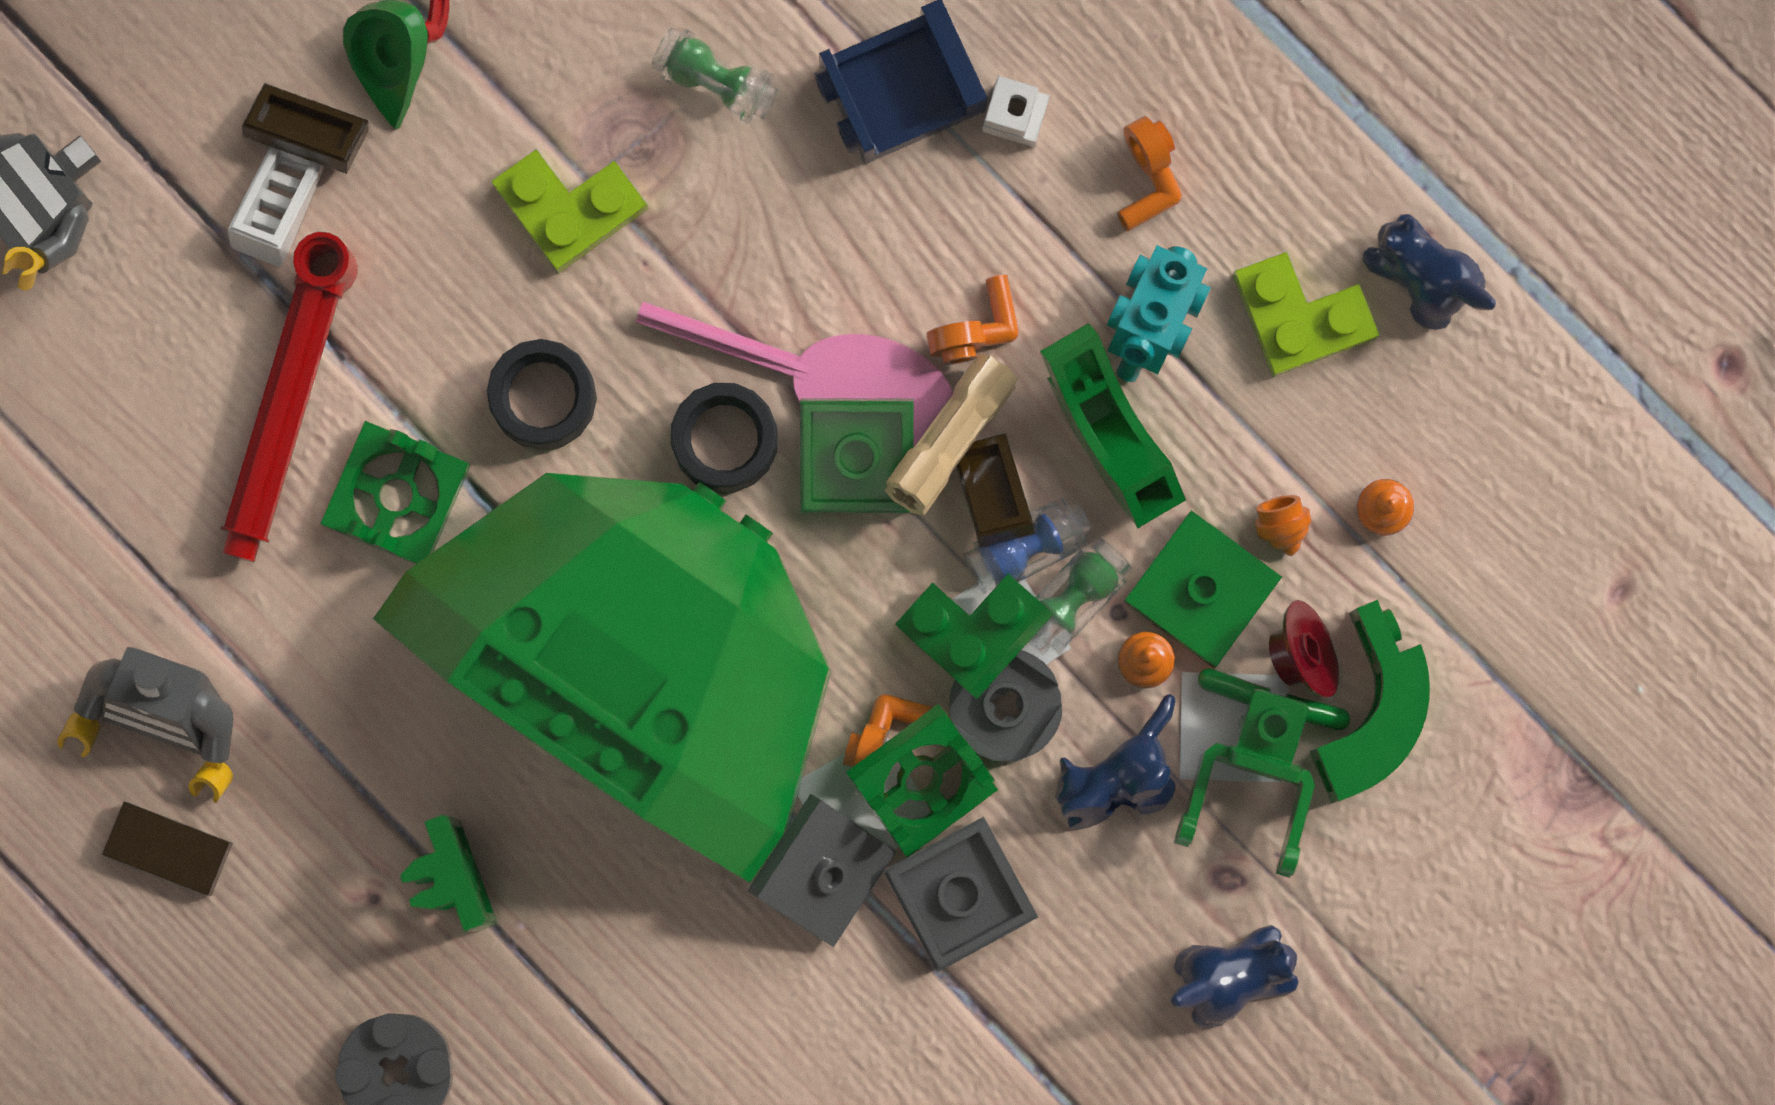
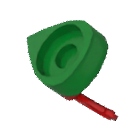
M382 0L369 3L347 18L343 28V45L351 68L375 106L394 130L401 127L409 109L416 84L425 63L427 44L435 43L444 34L448 24L450 0H430L426 22L416 6L400 0Z

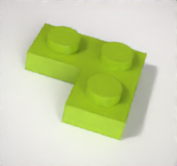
M537 149L491 181L558 274L649 209L645 200L615 160L570 193Z
M1287 252L1235 270L1233 273L1235 283L1273 378L1374 341L1380 336L1360 284L1307 303Z

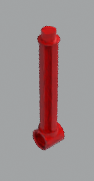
M315 232L307 235L298 243L294 251L293 264L297 274L293 285L296 287L224 526L220 528L228 532L222 554L241 560L255 562L260 542L269 543L270 541L267 538L339 299H342L343 294L352 287L357 278L358 265L355 256L339 237L329 232ZM327 252L338 255V266L331 275L319 277L313 274V264L317 257Z

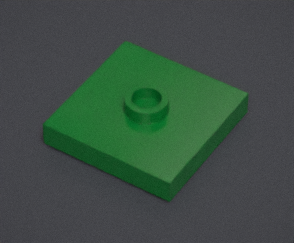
M801 398V513H911L905 507L895 503L884 489L887 487L886 481L909 449L914 447V398Z
M1191 510L1129 593L1124 603L1215 669L1281 580L1282 576Z

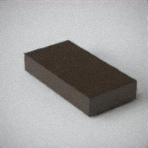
M266 83L263 84L242 125V135L245 138L345 174L348 173L368 133V120Z
M1006 433L974 441L957 464L956 469L979 548L1034 535L1032 517Z
M124 801L102 855L204 895L212 896L233 843Z

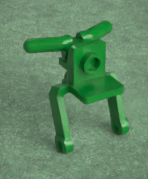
M1204 669L1198 675V684L1202 689L1248 706L1245 715H1241L1238 724L1240 732L1236 745L1225 746L1215 743L1200 756L1187 807L1181 816L1174 843L1188 847L1189 844L1191 845L1214 761L1222 762L1228 766L1280 782L1291 783L1297 787L1296 798L1276 868L1277 875L1290 878L1291 875H1294L1299 860V843L1315 787L1310 771L1301 769L1299 765L1292 764L1304 724L1306 722L1334 730H1343L1350 723V715L1343 708L1291 694H1286L1284 697L1271 693V688L1215 669Z

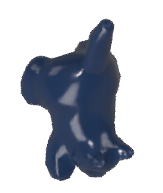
M1410 214L1400 215L1397 218V222H1389L1382 225L1377 235L1379 248L1369 247L1363 252L1362 261L1370 272L1394 281L1408 291L1412 300L1409 311L1415 322L1422 327L1432 330L1446 328L1451 322V316L1457 313L1465 304L1477 310H1493L1496 306L1495 299L1485 290L1486 279L1484 273L1480 271L1479 265L1467 254L1442 246Z
M1167 694L1163 697L1156 711L1137 736L1126 740L1105 760L1094 767L1075 766L1066 757L1059 760L1061 774L1058 779V790L1055 798L1059 805H1061L1063 816L1069 817L1067 821L1070 830H1079L1100 824L1108 819L1115 809L1121 805L1138 810L1140 814H1149L1162 810L1171 801L1176 790V784L1171 778L1170 767L1166 763V756L1158 736L1173 716L1176 703L1173 695Z
M1273 925L1258 928L1245 939L1229 948L1192 945L1181 951L1176 957L1174 969L1176 974L1183 977L1185 985L1181 986L1173 994L1170 1002L1176 1008L1194 1007L1191 1017L1193 1022L1202 1028L1210 1029L1222 1026L1228 1020L1234 1019L1247 1002L1262 998L1286 996L1296 991L1299 981L1297 976L1293 974V971L1297 964V954L1290 946L1280 942L1282 934Z

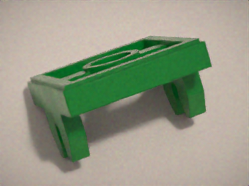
M364 421L320 524L417 564L434 552L471 465L468 462L439 451L438 448L419 439L416 441L401 431L394 429L389 431ZM396 452L404 453L396 473L387 474L379 479L362 472L368 463L381 455ZM421 461L428 466L436 479L438 489L437 502L420 496L418 486L413 480ZM402 480L407 482L412 488V501L408 507L401 511H390L382 504V489L390 481ZM355 488L373 495L375 504L380 510L372 529L364 524L356 512L353 497ZM412 512L430 518L424 526L412 534L397 537L390 535L396 519L406 517Z
M939 704L846 772L907 858L998 791L993 783L995 779L983 765L981 758L959 733ZM938 744L946 747L933 758L925 755L915 756L912 752L920 746ZM961 761V784L956 794L946 801L939 790L943 782V774ZM898 762L901 767L897 774V784L884 793L886 779L892 767ZM924 765L933 768V778L925 788L917 791L907 789L906 780L913 769ZM909 799L914 801L925 800L932 810L927 816L919 819L900 817L893 811Z
M443 814L424 821L435 852L415 859L400 875L402 883L415 882V884L419 885L434 882V885L410 898L409 903L411 907L449 910L455 907L464 932H479L495 926L497 918L461 820Z

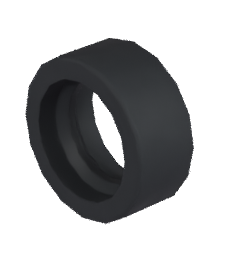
M546 339L521 342L503 353L491 370L486 390L490 412L504 434L523 447L542 451L564 447L581 436L593 419L597 401L593 376L580 355L563 343ZM540 362L555 364L566 371L574 383L576 394L573 408L566 418L554 426L543 428L527 425L518 419L511 409L509 400L511 382L518 372L530 364Z
M712 383L694 390L679 405L671 423V447L681 471L694 484L697 485L700 482L714 492L735 493L754 485L769 471L777 453L778 431L770 407L755 391L737 383ZM718 405H731L745 411L754 421L758 431L757 446L752 457L743 466L732 470H716L706 466L695 455L691 445V431L696 420L706 410Z

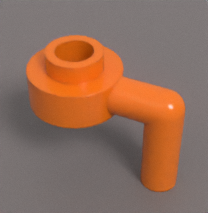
M1143 116L1123 128V133L1131 154L1140 168L1150 177L1156 191L1117 212L1118 218L1126 231L1134 229L1177 205L1182 198L1181 190L1169 167L1171 165L1170 152L1175 150L1172 136L1161 121L1153 123L1147 116Z
M998 275L986 279L994 323L981 324L980 321H964L940 326L928 331L926 336L930 356L942 357L944 365L960 364L974 360L977 357L975 351L984 346L1011 343L1017 339L1019 329L1007 275Z
M888 694L878 696L875 699L868 724L865 725L862 734L851 733L843 765L855 766L886 743L893 719L911 724L933 707Z

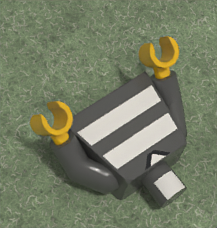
M21 133L0 135V237L10 249L5 256L2 274H7L10 270L17 268L24 270L17 284V287L21 290L26 291L33 287L37 272L45 273L73 257L79 248L89 221L87 212L91 209L93 203L76 181L102 162L81 135L56 154L36 134L27 136Z
M127 647L121 660L115 658L97 662L89 669L74 707L76 713L71 714L57 739L58 747L62 749L68 737H75L81 740L85 746L81 757L87 756L100 732V725L97 719L101 718L102 721L201 755V758L206 761L190 780L188 785L189 792L192 796L196 797L205 784H207L214 792L213 802L216 803L234 778L233 772L224 763L229 759L234 719L232 709L222 700L207 676L194 668L134 647Z

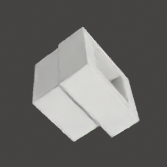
M998 76L984 119L982 132L1035 147L1050 95L1038 92V87ZM1011 99L1026 103L1023 115L1013 116L1008 112Z

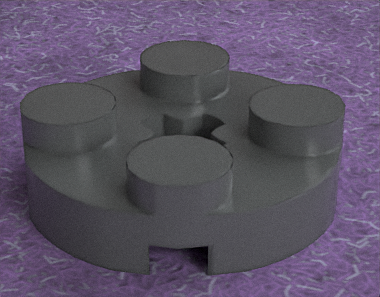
M1021 650L978 699L955 680L950 692L949 718L978 756L994 762H1018L1038 753L1054 737L1062 718L1061 693L1051 669L1038 657ZM1011 690L1018 695L1015 705L1021 710V714L1016 719L1007 715L1000 721L993 716L996 707L990 702V698L994 693L1004 696Z
M388 1013L365 1021L349 1035L339 1054L335 1079L347 1105H443L452 1088L453 1063L450 1056L452 1054L444 1035L429 1021L411 1014ZM402 1055L409 1061L405 1067V1072L410 1078L406 1084L395 1081L389 1086L382 1079L386 1071L381 1064L386 1057L394 1061Z

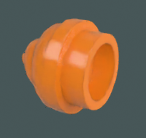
M1380 479L1370 483L1362 490L1357 501V514L1360 522L1367 530L1377 535L1389 536L1402 531L1410 523L1414 513V500L1410 491L1401 483L1391 479Z
M1296 495L1280 496L1261 503L1256 508L1258 518L1254 522L1260 539L1269 541L1273 548L1283 550L1287 556H1293L1300 549L1302 540L1308 534L1311 523L1309 508L1302 506L1301 498Z
M1139 632L1130 636L1122 644L1118 653V667L1121 675L1128 683L1138 688L1149 689L1161 685L1169 678L1175 664V656L1171 645L1164 637L1154 632Z

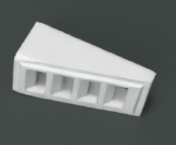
M270 147L227 229L230 246L236 251L281 267L294 242L325 166ZM279 163L305 173L302 180L276 171ZM270 184L294 193L293 198L290 199L269 191ZM261 205L284 214L282 220L260 212Z

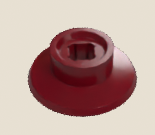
M1295 600L1284 613L1283 629L1272 633L1269 638V653L1272 664L1278 676L1285 684L1295 686L1303 683L1313 694L1321 697H1331L1336 693L1339 685V665L1329 632L1320 616L1309 604L1301 600Z

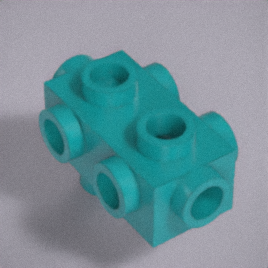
M1156 245L1150 259L1141 254L1139 255L1126 282L1127 286L1135 289L1131 299L1120 295L1106 326L1116 330L1107 351L1122 358L1116 370V374L1122 380L1135 382L1142 368L1158 375L1167 355L1179 358L1192 331L1191 327L1182 324L1186 314L1197 318L1211 287L1201 283L1208 268L1197 264V258L1190 250L1180 246L1165 249Z

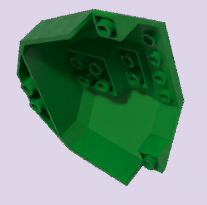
M545 473L404 573L373 618L379 625L445 681L636 815L751 883L790 826L832 672L778 550L767 543L773 535L770 530L746 514L740 523L721 511L727 501L700 482L692 491L679 483Z

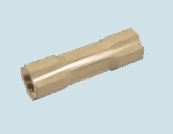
M977 355L956 384L953 395L916 446L909 449L886 481L887 487L884 490L895 503L905 507L913 514H926L948 483L950 474L987 422L994 419L1015 390V383L1018 378L1008 366L998 362L990 355Z

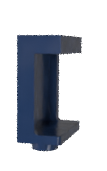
M936 0L922 6L919 17L835 54H832L830 49L820 52L819 66L821 70L813 73L826 104L835 100L842 114L843 120L837 122L836 125L847 151L852 153L858 150L864 165L986 112L987 95L942 0Z

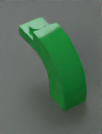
M1087 323L1041 350V356L1050 374L1047 380L1064 415L1102 480L1135 526L1140 528L1186 501L1172 463L1150 437L1132 409L1116 378L1101 339L1094 328Z
M1378 600L1360 606L1348 613L1374 676L1375 693L1371 709L1365 720L1352 733L1309 751L1331 804L1375 786L1394 772L1415 746L1427 717L1430 680L1422 645L1419 644L1402 652L1399 651L1396 642L1402 640V635L1397 620L1390 609L1382 611Z

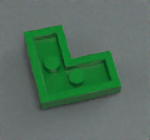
M1007 574L971 615H968L932 582L895 625L970 694L978 699L1052 617L1053 613L1012 576Z

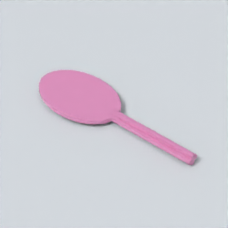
M642 302L636 319V323L793 377L794 389L799 402L801 398H914V447L953 395V391L944 375L928 359L903 344L882 337L864 334L832 336L816 342L799 356L646 302Z

